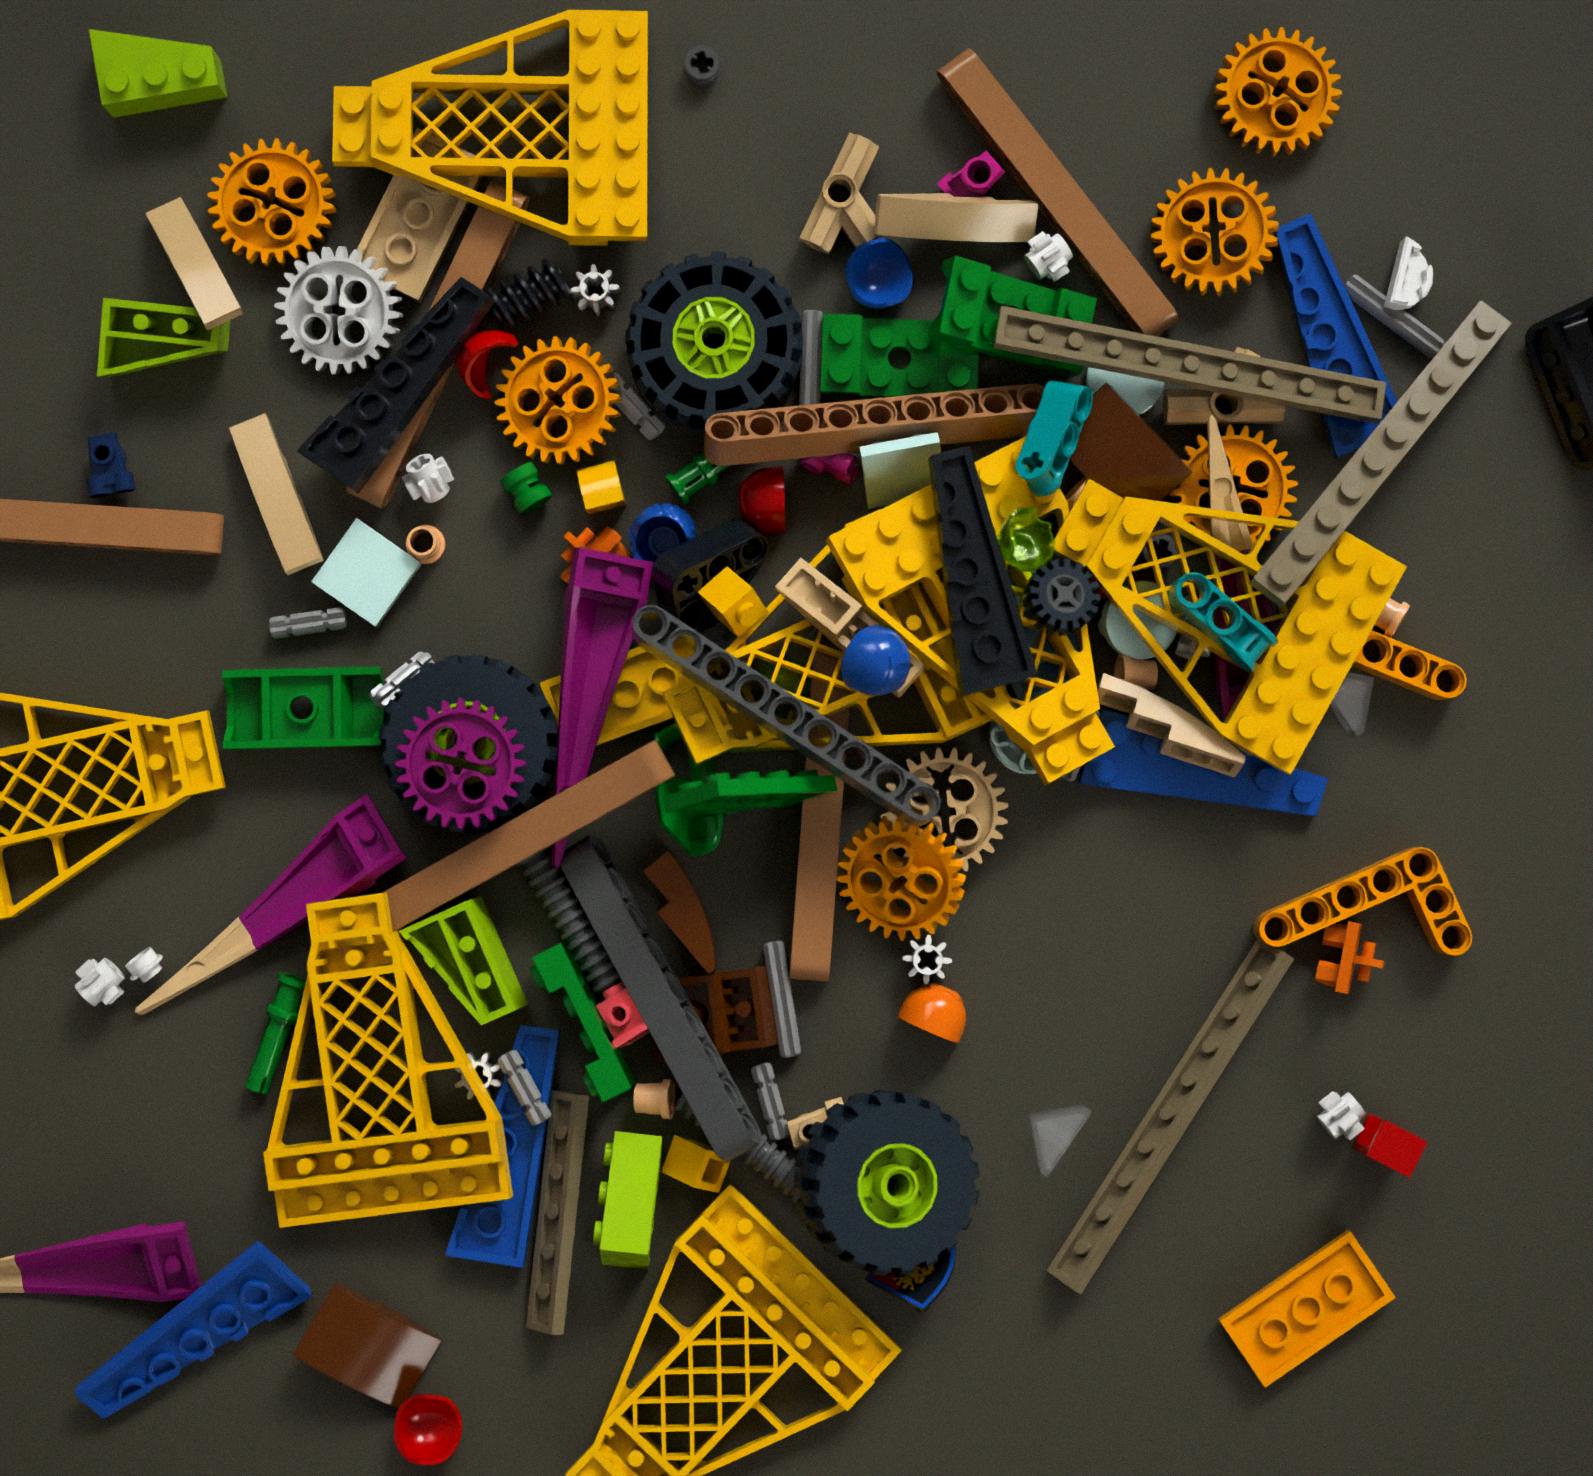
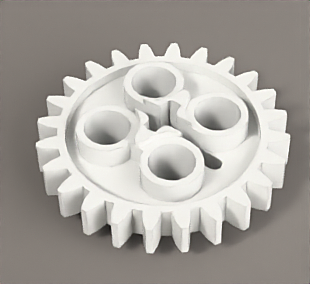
M338 246L335 257L330 247H322V259L315 252H308L307 259L309 264L307 265L302 261L296 260L294 265L299 273L297 275L285 273L284 277L290 283V286L277 288L280 294L286 296L285 302L274 304V307L285 311V316L275 320L276 324H287L288 330L280 336L281 339L293 338L295 342L289 351L291 353L305 351L301 362L309 364L316 359L317 371H324L329 363L331 374H339L342 364L348 374L355 373L356 361L363 369L370 368L368 356L370 355L375 360H382L383 355L379 347L392 348L394 346L387 338L388 333H400V329L392 325V319L403 317L402 313L393 310V305L402 301V297L390 296L389 293L397 285L396 281L384 282L383 278L387 274L388 269L382 267L373 270L376 263L375 257L369 256L361 262L362 250L354 249L349 258L345 246ZM339 275L343 276V284L341 285V289L339 288V283L337 282ZM320 278L328 285V293L322 300L318 299L313 291L314 283ZM358 281L363 283L367 290L366 298L361 303H357L351 293L353 285ZM333 306L345 307V315L339 316L333 313ZM316 318L323 320L326 325V333L321 339H317L311 330L312 323ZM355 321L360 322L365 331L364 338L360 342H355L349 333L350 326ZM337 331L338 336L340 338V344L338 346L334 343V338L337 335Z

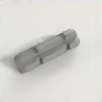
M615 372L608 376L607 379L616 378L620 381L619 386L611 389L612 393L619 394L622 397V401L615 403L617 407L635 426L638 424L641 426L639 431L648 440L651 441L659 436L665 428V424L656 414L653 416L650 414L652 411L650 407L631 387L628 389L625 387L627 382L618 373Z
M341 607L327 609L325 613L322 610L290 614V618L283 615L269 619L271 636L276 639L289 637L291 633L299 636L326 632V628H330L333 631L347 627L346 612Z
M418 652L410 658V664L405 662L383 681L384 685L380 683L373 688L369 694L373 704L377 708L386 709L390 699L396 701L397 695L401 697L403 692L398 687L407 678L411 679L419 673V668L430 662L434 664L432 656L428 652Z
M511 1050L498 1058V1064L503 1073L509 1075L507 1081L521 1107H526L527 1111L525 1114L529 1122L533 1126L538 1125L549 1119L551 1112L546 1103L540 1101L541 1094L528 1069H523L521 1064L524 1062L518 1051Z
M769 1062L755 1065L752 1067L751 1073L754 1083H758L759 1088L756 1091L764 1120H768L769 1123L766 1125L769 1138L772 1141L786 1138L790 1133L787 1119H783L785 1111L777 1083L773 1082L775 1075L772 1065Z

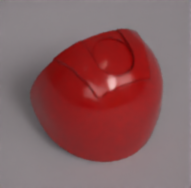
M498 330L482 331L470 337L457 355V371L465 385L477 396L484 399H490L492 396L486 382V366L491 349L498 346L516 347L518 344L516 337L511 333Z
M783 466L758 469L742 481L738 488V512L741 518L754 529L768 534L785 533Z
M416 1394L400 1405L394 1423V1441L397 1450L408 1462L418 1465H436L447 1460L456 1450L462 1434V1418L459 1409L452 1400L440 1395Z

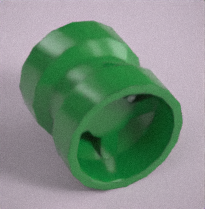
M532 462L519 466L499 481L504 491L511 494L515 499L514 507L520 516L536 510L553 497L547 485L541 484L538 480L539 472Z

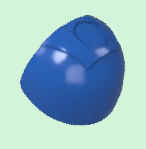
M879 238L863 243L853 251L847 260L845 270L847 283L853 297L860 304L879 309L900 303L908 297L913 283L912 268L906 253L895 241L888 238Z
M872 625L862 629L853 637L844 653L841 667L844 683L850 689L870 696H882L893 691L896 692L905 684L911 662L909 649L902 638L888 627Z

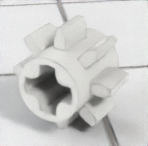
M1042 231L1027 241L1031 248L1029 249L1030 252L1024 255V258L1030 270L1039 280L1047 276L1048 279H1052L1055 282L1070 272L1066 265L1073 258V255L1065 240L1058 233L1050 237L1049 234L1046 235Z
M592 264L591 272L585 275L577 271L576 276L580 284L579 287L571 288V293L573 296L583 297L578 303L579 310L582 311L589 306L594 309L596 316H599L600 308L606 305L614 309L615 305L611 299V294L619 293L620 287L616 284L609 285L608 282L613 277L612 271L609 269L604 274H601L597 271L595 264ZM592 284L594 287H598L602 284L603 294L599 296L594 293L590 296L588 286Z
M422 454L413 458L406 466L408 474L402 476L405 487L412 499L416 500L421 496L427 503L436 502L445 497L450 490L448 482L454 480L444 458L441 456L434 460L431 454Z
M928 934L925 937V944L920 946L913 940L909 941L915 950L912 955L902 956L903 960L912 962L914 966L909 970L908 975L912 977L919 971L923 974L924 984H928L929 975L934 973L942 979L945 978L944 973L940 970L942 963H952V959L942 957L941 951L947 944L942 942L937 947L931 945L932 939ZM921 950L928 953L935 950L937 955L933 958L936 963L934 968L930 969L928 966H924L920 969L917 964L921 960L918 953Z
M105 957L99 963L94 958L92 960L88 959L75 971L81 978L75 984L76 990L93 1006H96L101 1001L106 1006L108 1004L111 1005L124 993V990L119 986L125 979L123 973L113 962Z
M470 1052L467 1056L474 1068L477 1069L479 1066L484 1068L483 1075L488 1077V1081L482 1082L491 1097L488 1087L490 1085L495 1087L502 1085V1081L495 1078V1072L501 1067L499 1064L493 1066L488 1062L490 1052L484 1053L480 1060H476L474 1054ZM460 1067L454 1068L457 1072L462 1073ZM462 1073V1080L455 1084V1088L465 1086L469 1090L467 1099L471 1100L475 1094Z
M1332 1091L1318 1102L1324 1111L1316 1117L1333 1139L1336 1140L1343 1134L1346 1139L1351 1141L1365 1130L1359 1121L1366 1117L1367 1114L1349 1092L1340 1097L1337 1092Z

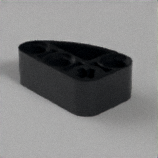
M735 518L664 552L656 559L652 567V577L658 606L693 630L707 624L715 616L698 594V591L726 566L749 584L767 556L769 550L767 539L743 519Z

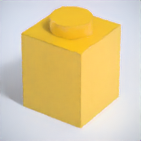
M728 566L698 591V594L712 614L738 638L768 613V610L754 589Z

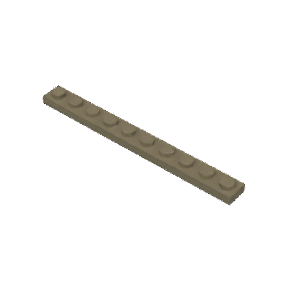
M1479 301L1249 583L1280 608L1285 605L1512 324L1509 320L1483 301Z
M1001 306L998 311L993 342L994 349L1377 424L1382 419L1386 382L1005 306Z
M1257 939L1048 1267L1047 1271L1073 1291L1079 1294L1083 1293L1294 959L1287 953L1274 946H1268Z

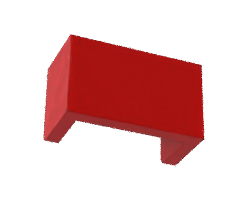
M1368 1114L1362 1124L1365 1130L1356 1136L1351 1148L1410 1178L1428 1142L1387 1120H1382L1372 1114Z

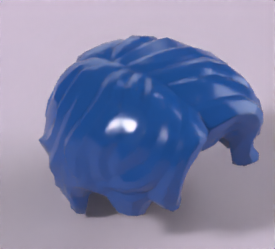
M655 503V505L642 510L628 530L633 558L653 562V564L664 552L695 538L697 535L695 521L691 519L690 514H687L686 510L680 509L678 505H672L671 503H663L662 505Z

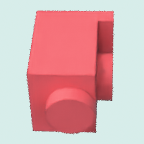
M623 982L612 986L602 993L605 1000L596 1005L614 1038L612 1042L615 1048L630 1045L650 1033ZM619 1006L622 1007V1008L625 1010V1014H626V1015H625V1018H624V1016H623V1014H622V1012H621Z

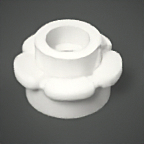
M151 947L141 951L125 965L131 973L130 980L134 981L139 977L144 983L154 977L162 969L159 962L163 956L161 954L157 955Z

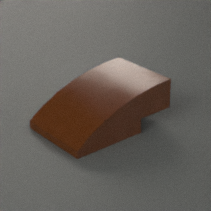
M1105 383L1093 394L1091 412L1084 422L1077 447L1071 455L1070 461L1087 479L1093 480L1122 498L1127 496L1163 501L1193 471L1110 384Z
M667 851L643 871L669 901L657 913L706 972L710 974L717 967V957L713 931L705 906L685 868L672 851Z
M766 965L678 978L719 1054L778 1044ZM649 1033L653 1062L665 1061L651 1033Z
M338 1281L333 1285L292 1356L357 1391L399 1408L408 1399L442 1339L378 1300L374 1299L371 1301Z

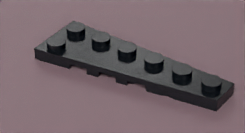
M460 277L423 316L422 321L401 340V347L388 361L383 359L374 368L377 373L361 389L356 387L347 397L349 402L335 417L330 415L300 446L297 452L359 494L496 301L488 293Z
M970 446L934 454L928 458L958 692L961 698L1032 679L1038 676Z

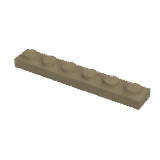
M552 1090L551 1117L548 1120L526 1328L549 1335L564 1334L589 1095L563 1090Z

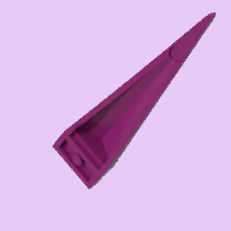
M582 547L574 548L569 584L565 588L555 795L586 779L614 690L633 640V618L636 612L646 606L653 562ZM568 836L552 845L551 865L553 868H558L561 864Z

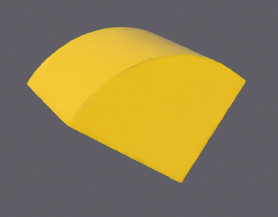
M615 460L577 469L585 509L589 515L626 505Z
M674 1135L661 1172L693 1188L719 1193L730 1161H722L709 1145Z

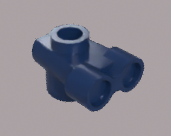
M117 433L88 437L91 478L86 479L89 498H101L112 494L135 491L133 472L126 469L127 455L120 446ZM105 448H108V449H109V456H108V458L101 461V460H100V454H101V452H102Z

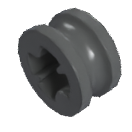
M699 45L693 47L685 57V70L689 79L696 84L706 85L712 83L717 78L720 64L718 55L712 48ZM698 57H705L707 63H713L712 68L707 66V73L700 74L697 67H691L692 63L697 64Z
M1164 534L1151 538L1155 546L1159 544V541L1167 545L1165 552L1170 554L1169 557L1177 555L1173 538L1169 535ZM1146 544L1141 551V558L1144 563L1150 562ZM1174 561L1160 564V570L1168 568Z

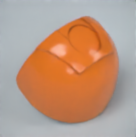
M933 982L923 984L913 990L905 998L897 1014L898 1018L955 1043H959L966 1026V1011L961 996L956 991Z

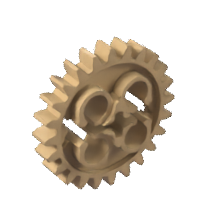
M937 747L935 758L930 759L928 754L922 750L920 753L921 763L917 764L911 758L906 759L909 773L932 786L935 778L926 768L930 767L933 771L937 770L941 773L953 764L954 768L950 771L949 782L952 784L956 780L966 779L973 785V794L964 800L956 798L952 794L951 788L946 789L947 804L949 807H955L956 812L950 813L949 816L950 833L954 832L956 823L963 818L973 820L978 828L976 834L971 838H962L958 835L955 838L954 843L963 854H959L956 851L952 859H962L964 861L962 869L966 872L968 871V859L971 857L977 863H983L980 853L982 849L994 853L995 848L989 841L991 838L1003 839V834L996 829V825L1008 824L1007 818L998 815V811L1008 808V802L997 801L996 797L1001 795L1005 788L1004 786L992 787L991 783L997 778L998 774L993 772L985 776L982 772L987 762L983 760L976 766L972 765V752H969L961 760L958 759L957 747H953L949 757H944L941 747ZM887 782L886 787L893 792L895 791L896 783ZM911 797V809L918 815L928 814V802L919 803ZM890 811L881 814V819L883 816H886L894 825L897 819L896 815ZM936 814L929 822L937 827L938 834L943 833L941 814ZM894 846V847H892V848H893V850H894V849H898V848H900V847ZM906 851L903 857H908V853Z

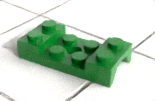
M956 255L943 261L942 271L947 281L941 310L929 329V338L1066 378L1082 374L1083 366L994 349L993 342L998 311L1001 306L1092 324L1097 298L1064 288L1052 290L990 271L991 266Z
M823 314L820 397L874 399L978 389L979 352L929 338L928 332L934 320L862 318V315ZM897 349L906 351L911 358L909 366L901 370L893 368L888 361L889 354Z
M380 666L222 670V680L227 695V728L223 738V749L382 747V740L378 738L380 725L384 726L385 709L377 708L369 697L370 691L380 683L384 685L385 669ZM300 697H308L313 703V712L306 719H298L293 714V704Z
M566 941L533 956L532 959L535 965L530 967V971L540 989L546 987L548 992L551 993L562 987L565 988L567 994L562 996L563 1002L570 1016L573 1018L578 1015L584 1027V1030L579 1032L581 1039L589 1054L596 1051L598 1055L597 1058L591 1060L585 1066L587 1072L583 1075L584 1082L592 1097L599 1095L602 1102H605L631 1089V1085L636 1083V1080L620 1048H615L612 1042L614 1038L596 1007L598 1003L583 972L580 971L578 962L574 961L572 950L568 951L566 948L569 945Z

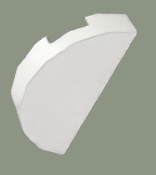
M1407 236L1399 243L1384 304L1385 308L1393 310L1413 307L1427 296L1433 284L1432 265H1427L1425 257L1419 251L1422 247Z

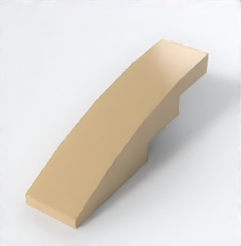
M949 193L877 194L874 233L883 236L932 240L1027 242L1035 237L1038 203L1033 200H995L990 196L954 197Z
M179 197L146 212L145 214L206 330L208 331L242 315L243 312L182 198Z
M264 413L230 427L233 441L253 495L287 576L324 561L302 497L296 489L287 461L280 450L267 415Z
M802 558L795 563L775 586V589L796 610L844 653L853 637L859 631L868 626L880 625L863 611L862 605ZM911 653L910 669L905 680L906 682L899 690L892 692L898 698L902 696L925 669V664Z
M1103 673L1097 685L1099 704L1129 713L1126 728L1163 739L1160 754L1231 777H1235L1245 763L1246 756L1225 738L1219 736L1214 729L1162 697L1142 687Z

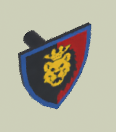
M956 1246L949 1253L942 1251L937 1254L938 1262L927 1268L918 1265L915 1266L913 1273L906 1275H897L893 1272H889L886 1276L869 1273L865 1280L914 1306L916 1311L925 1312L949 1283L955 1268Z

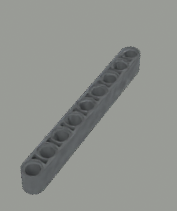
M647 605L636 612L632 622V637L643 649L906 823L913 826H922L938 813L940 808L939 795L928 784L662 608L655 605ZM645 619H654L660 624L661 631L656 635H646L640 630L639 624ZM679 641H687L694 647L695 653L691 657L681 658L675 654L673 645ZM713 663H720L727 668L728 677L723 680H714L708 675L707 667ZM746 685H753L760 690L762 699L756 703H749L742 698L740 689ZM780 707L790 709L795 715V722L791 725L780 724L774 716V711ZM814 729L824 731L828 736L829 744L823 748L813 746L808 739V733ZM843 753H857L862 760L861 769H848L842 761ZM877 775H890L896 783L895 791L891 793L881 791L876 784ZM921 796L925 798L929 804L928 814H916L910 807L911 797Z
M589 834L564 850L560 866L713 1150L722 1161L729 1162L762 1142L761 1131L607 847L596 834Z

